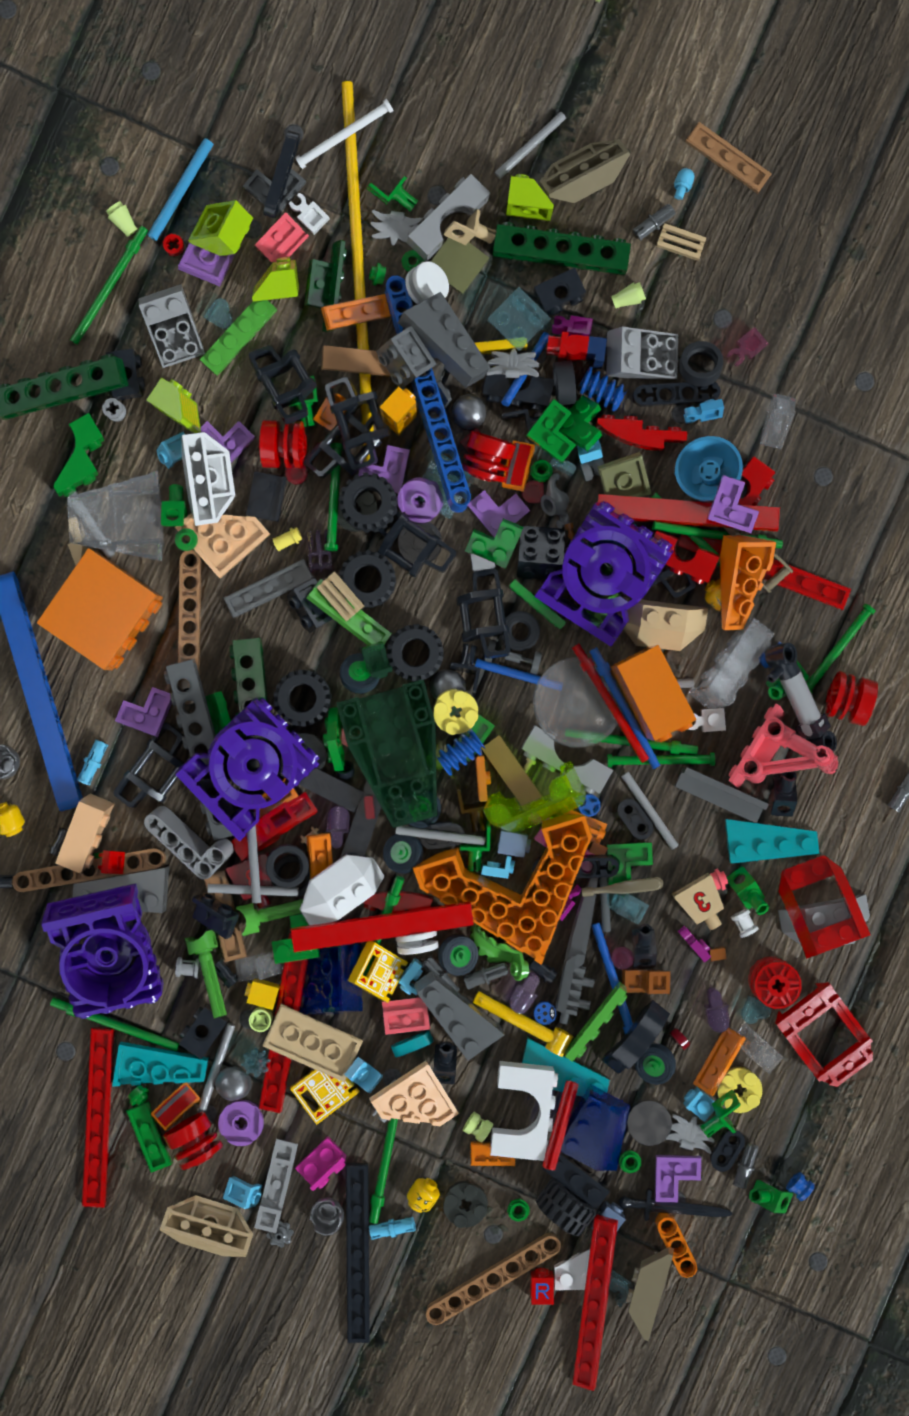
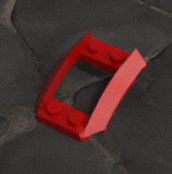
M822 855L782 870L778 893L788 912L806 959L871 935L842 868L828 857ZM833 876L851 918L810 933L792 891Z
M829 982L815 983L818 988L785 1013L778 1012L775 1024L817 1080L838 1087L873 1060V1051L871 1050V1043L873 1041L835 992ZM832 1007L858 1042L822 1068L797 1033Z

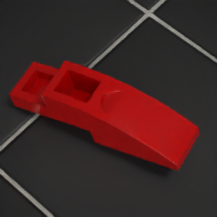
M601 415V418L596 420V427L605 434L636 448L662 451L664 443H685L687 441V431H681L680 427H668V430H659L658 426H646V429H642L643 420H637L636 416H624V419H615L614 415Z
M306 792L288 803H282L259 819V822L256 824L258 852L280 839L282 834L318 812ZM246 833L242 840L238 841L235 838L231 841L234 851L241 862L249 858Z
M388 891L375 892L374 895L363 902V907L372 911H376L377 908L383 910ZM400 891L399 895L401 897L398 905L394 906L392 913L403 912L405 909L410 911L432 907L433 897L410 891Z

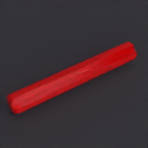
M566 1081L542 1165L545 1169L555 1170L578 1090V1084L572 1081Z

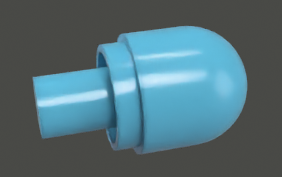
M683 168L676 176L674 182L676 193L674 197L678 200H682L684 194L692 188L695 176L691 169Z

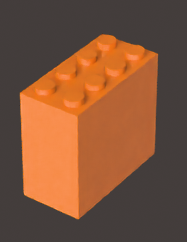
M88 548L39 618L37 624L103 670L112 671L114 668L118 669L123 663L124 658L122 656L126 650L130 651L137 642V639H135L140 631L144 632L150 623L148 619L152 613L156 614L163 604L160 602L163 597L99 552Z
M659 645L647 647L610 666L612 669L610 672L646 739L661 743L671 738L672 732H683L693 726L692 722L697 719Z

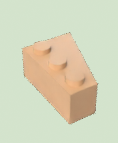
M91 793L79 801L56 864L80 874L86 868L89 869L94 860L92 854L101 842L102 831L108 824L110 813L115 803Z

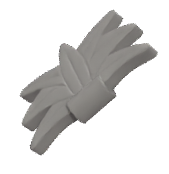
M372 210L374 216L382 221L371 222L372 227L379 231V233L373 234L372 238H390L392 246L396 244L398 239L407 243L409 236L407 233L412 228L410 226L419 224L423 221V218H408L405 216V213L391 211V214H383Z
M515 348L511 350L510 354L492 351L491 356L495 358L487 362L489 366H495L489 369L487 376L494 374L506 375V378H519L520 375L539 376V373L531 368L539 367V363L532 359L536 357L535 352L517 355Z
M672 1114V1117L679 1123H672L671 1130L675 1131V1133H670L666 1140L679 1142V1147L693 1150V1148H700L711 1154L710 1148L703 1141H715L712 1136L708 1138L700 1127L703 1124H697L696 1116H693L688 1122L681 1116Z

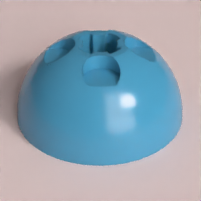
M716 436L701 437L690 442L680 452L675 465V475L681 489L691 498L702 502H713L722 475L741 480L743 472L742 458L737 448L726 439Z

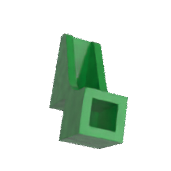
M89 413L69 424L74 433L76 444L73 454L54 483V489L59 497L62 495L67 497L76 491V487L82 484L84 486L91 484L96 480L95 477L99 475L85 451H94L101 447V442L104 441V438Z

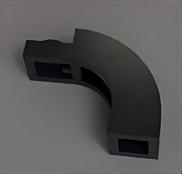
M652 1000L639 1012L634 1024L626 1035L604 1054L602 1061L617 1074H620L626 1068H631L657 1038L670 1013Z

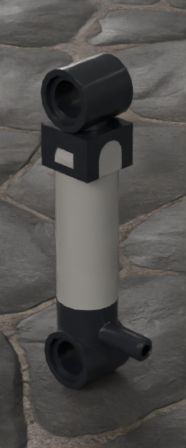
M788 642L767 647L765 659L768 666L774 668L767 676V679L771 683H774L778 678L780 679L799 721L796 728L800 736L816 746L823 745L834 752L837 747L836 736L832 731H827L831 725L826 714H820L797 664L795 646Z

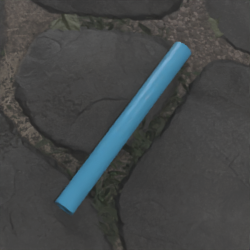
M204 138L148 232L147 236L151 239L158 240L214 144L208 139Z

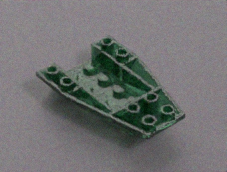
M424 680L404 684L400 688L360 699L356 697L336 703L347 745L392 827L396 828L436 817V727Z

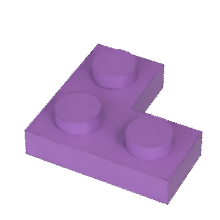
M208 421L200 428L201 432L208 434L229 451L231 463L255 439V436L240 421L224 437Z
M388 445L383 467L371 465L359 470L358 475L362 476L366 472L369 475L373 473L378 474L379 477H384L393 487L395 494H398L403 485L410 450Z
M722 475L707 519L752 533L759 511L738 504L745 482Z
M484 490L468 504L470 510L494 538L503 518L516 523L530 512L517 494H514L498 507Z
M152 687L144 708L123 700L115 721L158 737L172 704L170 693Z
M656 1155L655 1201L678 1202L679 1180H701V1157Z

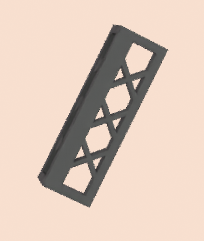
M683 766L674 787L757 823L762 810H766L769 805Z

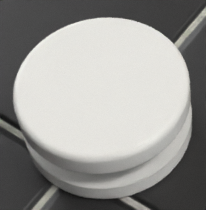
M422 262L411 269L406 276L408 294L417 304L439 292L446 298L449 292L446 274L433 262Z
M437 931L395 937L399 946L397 947L398 953L403 955L418 954L437 949L439 947L438 940H426L436 936Z

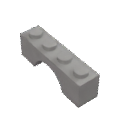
M472 174L466 179L464 177L461 178L455 185L456 189L451 194L446 193L440 199V205L435 210L431 208L424 215L423 218L425 220L420 225L415 224L408 231L407 244L425 261H428L442 247L443 237L440 232V224L447 216L459 212L472 215L489 200L490 192Z
M534 725L521 747L525 751L523 755L533 761L536 758L544 761L542 766L552 772H555L556 769L563 772L562 778L571 783L577 780L583 784L581 788L593 795L596 791L600 794L613 770L594 759H590L588 762L578 766L565 764L558 758L555 752V737Z

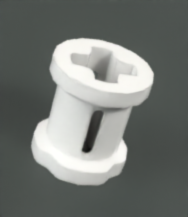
M749 909L741 910L731 916V919L736 922L740 930L739 935L741 938L749 936L759 929L758 926L754 925L749 915Z

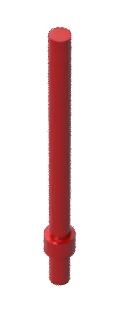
M580 643L573 646L572 649L581 662L579 664L583 672H587L641 763L649 759L648 755L595 670L591 657H587Z

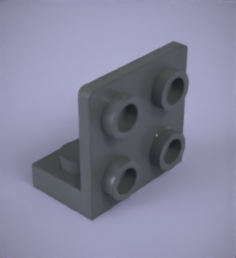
M412 325L391 338L376 351L379 362L387 368L391 380L401 389L437 365Z

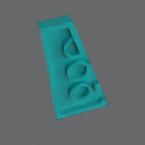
M725 819L729 863L819 854L817 831Z
M527 1038L522 1063L553 1066L554 1073L558 1074L557 1087H553L552 1090L563 1092L566 1081H572L578 1084L577 1096L605 1102L610 1082L608 1077L575 1061L572 1062L565 1056H558L546 1049L545 1046L535 1042V1040Z
M120 1042L112 1087L122 1084H131L133 1086L141 1085V1083L204 1082L208 1057L200 1059L192 1054Z

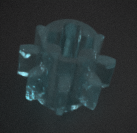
M257 1048L251 1050V1054L246 1053L243 1055L246 1060L241 1066L245 1067L246 1075L254 1073L255 1078L261 1075V1072L266 1073L268 1071L266 1064L271 1060L267 1059L266 1051L258 1052Z

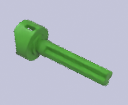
M303 899L258 911L256 908L254 909L253 903L237 906L236 910H239L246 919V927L242 935L246 936L260 932L258 927L260 922L264 923L301 913L300 907L303 904Z
M212 930L206 931L199 939L194 937L185 938L189 955H199V962L214 1018L227 1015L212 954L210 953L214 948L218 947L215 932Z

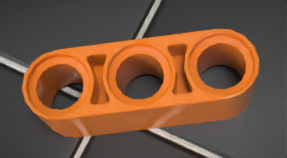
M660 1212L656 1216L655 1223L666 1248L671 1247L672 1242L676 1240L681 1241V1245L673 1250L672 1260L681 1276L685 1278L692 1277L697 1272V1264L672 1213ZM666 1220L672 1222L668 1228L661 1227L662 1222ZM683 1261L691 1262L687 1268L680 1267Z

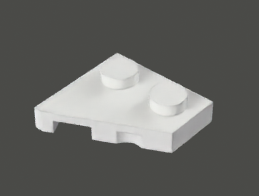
M590 1249L581 1254L577 1253L571 1256L569 1260H563L554 1265L555 1290H585Z

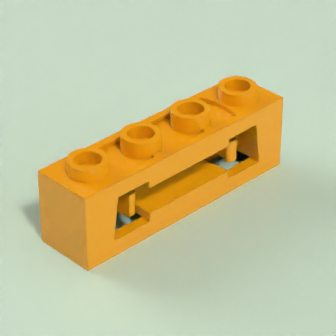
M400 387L380 406L383 422L398 436L417 417L416 397L407 388L402 390Z

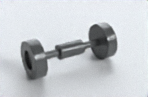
M489 641L487 649L490 652L497 651L495 650L496 641ZM535 651L532 660L522 657V654L510 652L509 656L505 657V660L520 663V661L532 664L530 673L537 674L542 653ZM485 658V661L491 663L492 658Z

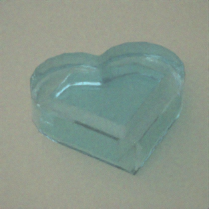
M216 299L204 318L221 329H227L232 325L228 302L224 299Z
M552 458L550 462L552 467L571 477L576 470V466L567 460H564L561 464Z
M748 995L741 1016L746 1023L754 1024L758 1019L769 1017L771 1009L759 999Z

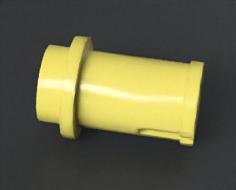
M291 527L290 531L272 538L278 551L294 543L299 544V541L303 540L297 527L294 529Z

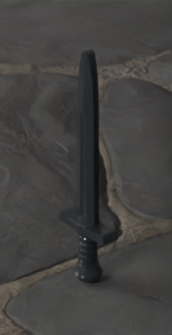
M649 1188L646 1190L645 1200L631 1199L625 1195L619 1200V1205L622 1209L629 1207L644 1208L645 1221L650 1219V1211L708 1217H727L732 1215L730 1210L716 1206L684 1202H656L655 1199H651L652 1190Z

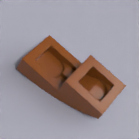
M622 969V984L626 986L627 993L670 994L671 972L663 970Z

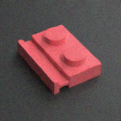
M285 212L254 246L273 263L277 262L278 258L290 257L309 235Z
M420 997L389 1001V1003L382 1002L385 1035L430 1029L428 1007Z

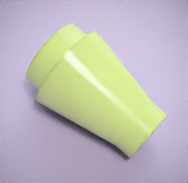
M121 201L115 203L106 211L109 215L108 219L126 237H129L138 230L127 206L123 205Z
M633 282L617 294L611 296L616 309L641 304V301L646 299L640 282L636 284Z

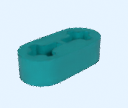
M427 1030L393 1044L391 1049L395 1057H401L433 1043L434 1039L430 1030Z

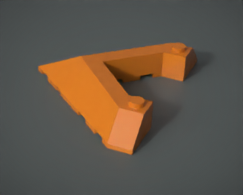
M561 815L542 821L541 830L547 847L522 895L473 871L467 870L464 867L458 847L437 853L413 867L421 890L437 897L445 905L471 902L473 922L496 937H501L507 944L522 953L528 954L534 958V961L542 965L575 877L591 841L592 834L585 815Z

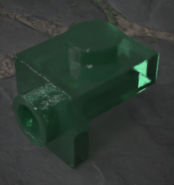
M382 641L360 648L368 675L375 677V679H380L393 671Z

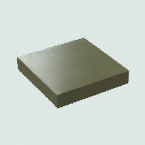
M448 238L431 262L437 264L444 271L449 285L463 295L489 261V257L469 242L464 245Z
M640 452L597 466L605 495L645 497L652 494Z

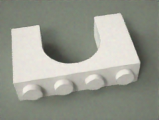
M499 1061L498 1088L521 1090L530 1093L539 1103V1113L536 1120L529 1127L521 1130L492 1127L491 1156L544 1161L549 1143L547 1135L548 1132H552L553 1118H549L550 1109L554 1110L555 1096H552V1089L557 1087L558 1074L554 1073L553 1066Z

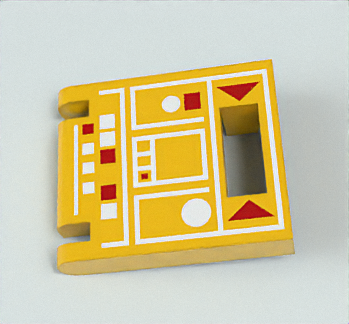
M367 941L348 981L380 1000L389 1003L390 998L387 997V994H393L404 972L400 967L401 965L406 967L408 962L377 943ZM375 956L376 958L365 977L363 973L371 957Z
M315 1069L290 1087L316 1125L360 1092L358 1088L353 1089L351 1092L348 1091L354 1086V1082L346 1078L345 1082ZM307 1090L319 1104V1107L314 1111L301 1095Z

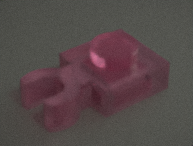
M754 327L736 342L740 348L730 350L727 357L729 358L733 354L738 355L739 361L734 364L737 367L742 364L745 355L751 360L769 343Z

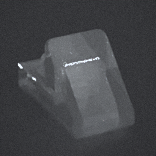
M273 951L235 960L239 982L256 978L262 980L283 972L282 963L275 964Z

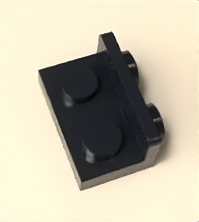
M315 578L293 589L287 595L290 607L297 612L302 627L307 629L309 633L314 632L317 628L333 620V618L306 598L317 584Z
M210 893L193 896L192 902L197 904L193 918L224 939L231 938L240 914L232 910L231 906L215 899V896Z

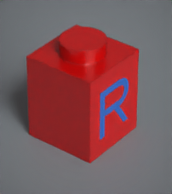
M537 1268L535 1271H530L531 1305H554L553 1271H549L547 1268Z

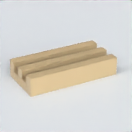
M664 223L656 247L699 261L706 237ZM666 231H667V232H670V233H673V234H676V235H679V236H682V237H685V238H687V239H690V240L699 242L700 244H696V243H693V242H690V241H687V240L678 238V237H676V236L667 234ZM663 239H667L675 243L696 249L697 252L694 253L692 251L663 242Z
M335 572L317 587L346 622L364 607L362 602ZM330 581L334 583V585L340 590V592L333 586V584ZM345 598H347V600L354 606L355 609H353V607L346 601Z

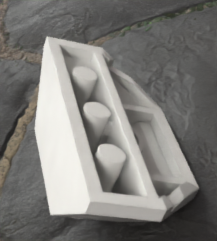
M205 432L182 435V460L188 501L194 524L197 526L218 523L235 497L229 451Z
M346 854L309 881L300 911L309 925L337 921L374 895L384 875L374 858Z

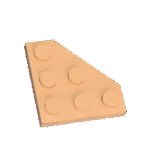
M191 513L184 519L183 526L175 527L177 531L188 528L197 534L198 543L194 550L220 579L271 535L256 517L222 515L218 523L195 526ZM188 535L184 536V539L189 543L190 537Z
M426 1061L369 1098L380 1117L387 1120L394 1118L402 1119L403 1122L418 1124L425 1122L431 1123L434 1126H442L459 1114Z

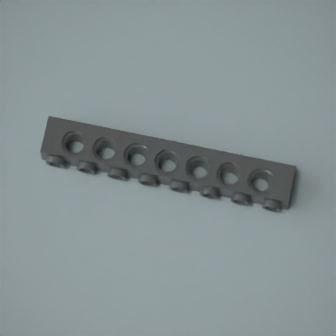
M195 658L166 666L167 671H164L166 683L171 684L173 691L170 693L173 706L177 705L179 712L176 715V720L179 728L183 727L185 736H182L185 749H189L191 757L198 753L196 748L199 744H204L209 750L216 736ZM180 679H187L189 681V690L183 691L180 689ZM190 700L195 703L196 710L194 712H188L185 709L186 701ZM193 722L201 725L202 731L200 734H195L191 731L190 727ZM200 758L205 764L208 763L209 759ZM223 763L224 774H225V777H226V779H227V781H228V777H227V774H226L225 766H224V763ZM204 776L198 781L207 791L209 788L214 787L211 777ZM223 797L218 800V803L229 813V816L237 811L235 805ZM200 801L202 813L207 814L209 821L206 823L208 835H212L214 840L233 836Z

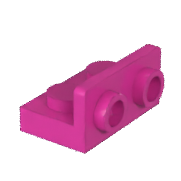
M327 1136L295 1169L310 1184L312 1191L317 1187L321 1189L328 1183V1177L333 1172L337 1174L346 1165L344 1163L346 1154Z

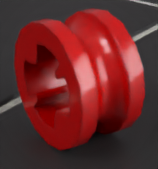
M170 234L163 241V247L168 255L177 257L183 253L185 245L180 236ZM176 240L179 241L177 243L179 246L178 249L173 248L172 250H169V248H171L169 242L174 243L176 242Z

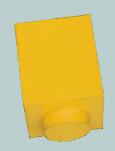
M254 978L253 982H248L245 996H248L247 1003L273 1010L280 984Z

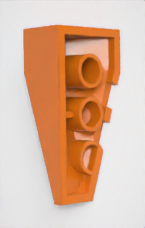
M723 535L720 554L723 630L744 629L754 607L753 600L758 590L761 591L764 585L761 583L766 571H770L773 565L776 548L775 541L743 535Z

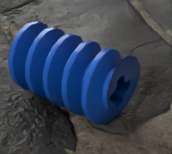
M590 366L579 385L581 386L580 394H584L588 390L589 399L597 395L596 403L604 399V407L606 408L612 404V412L616 411L627 391L623 392L624 384L616 388L615 379L608 384V375L600 379V371L598 370L595 374H592L593 367Z
M471 728L468 729L469 737L461 734L462 742L456 738L453 740L455 747L446 744L447 752L442 749L438 750L440 757H437V759L450 776L452 775L451 767L458 771L460 770L459 762L465 766L467 765L466 757L473 761L475 760L474 752L482 755L481 747H485Z

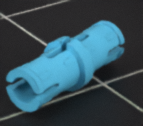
M95 739L88 757L84 759L85 763L77 781L90 786L97 768L101 767L100 762L108 744Z
M414 1217L401 1220L389 1219L388 1222L369 1225L372 1240L388 1236L393 1238L401 1233L416 1231Z

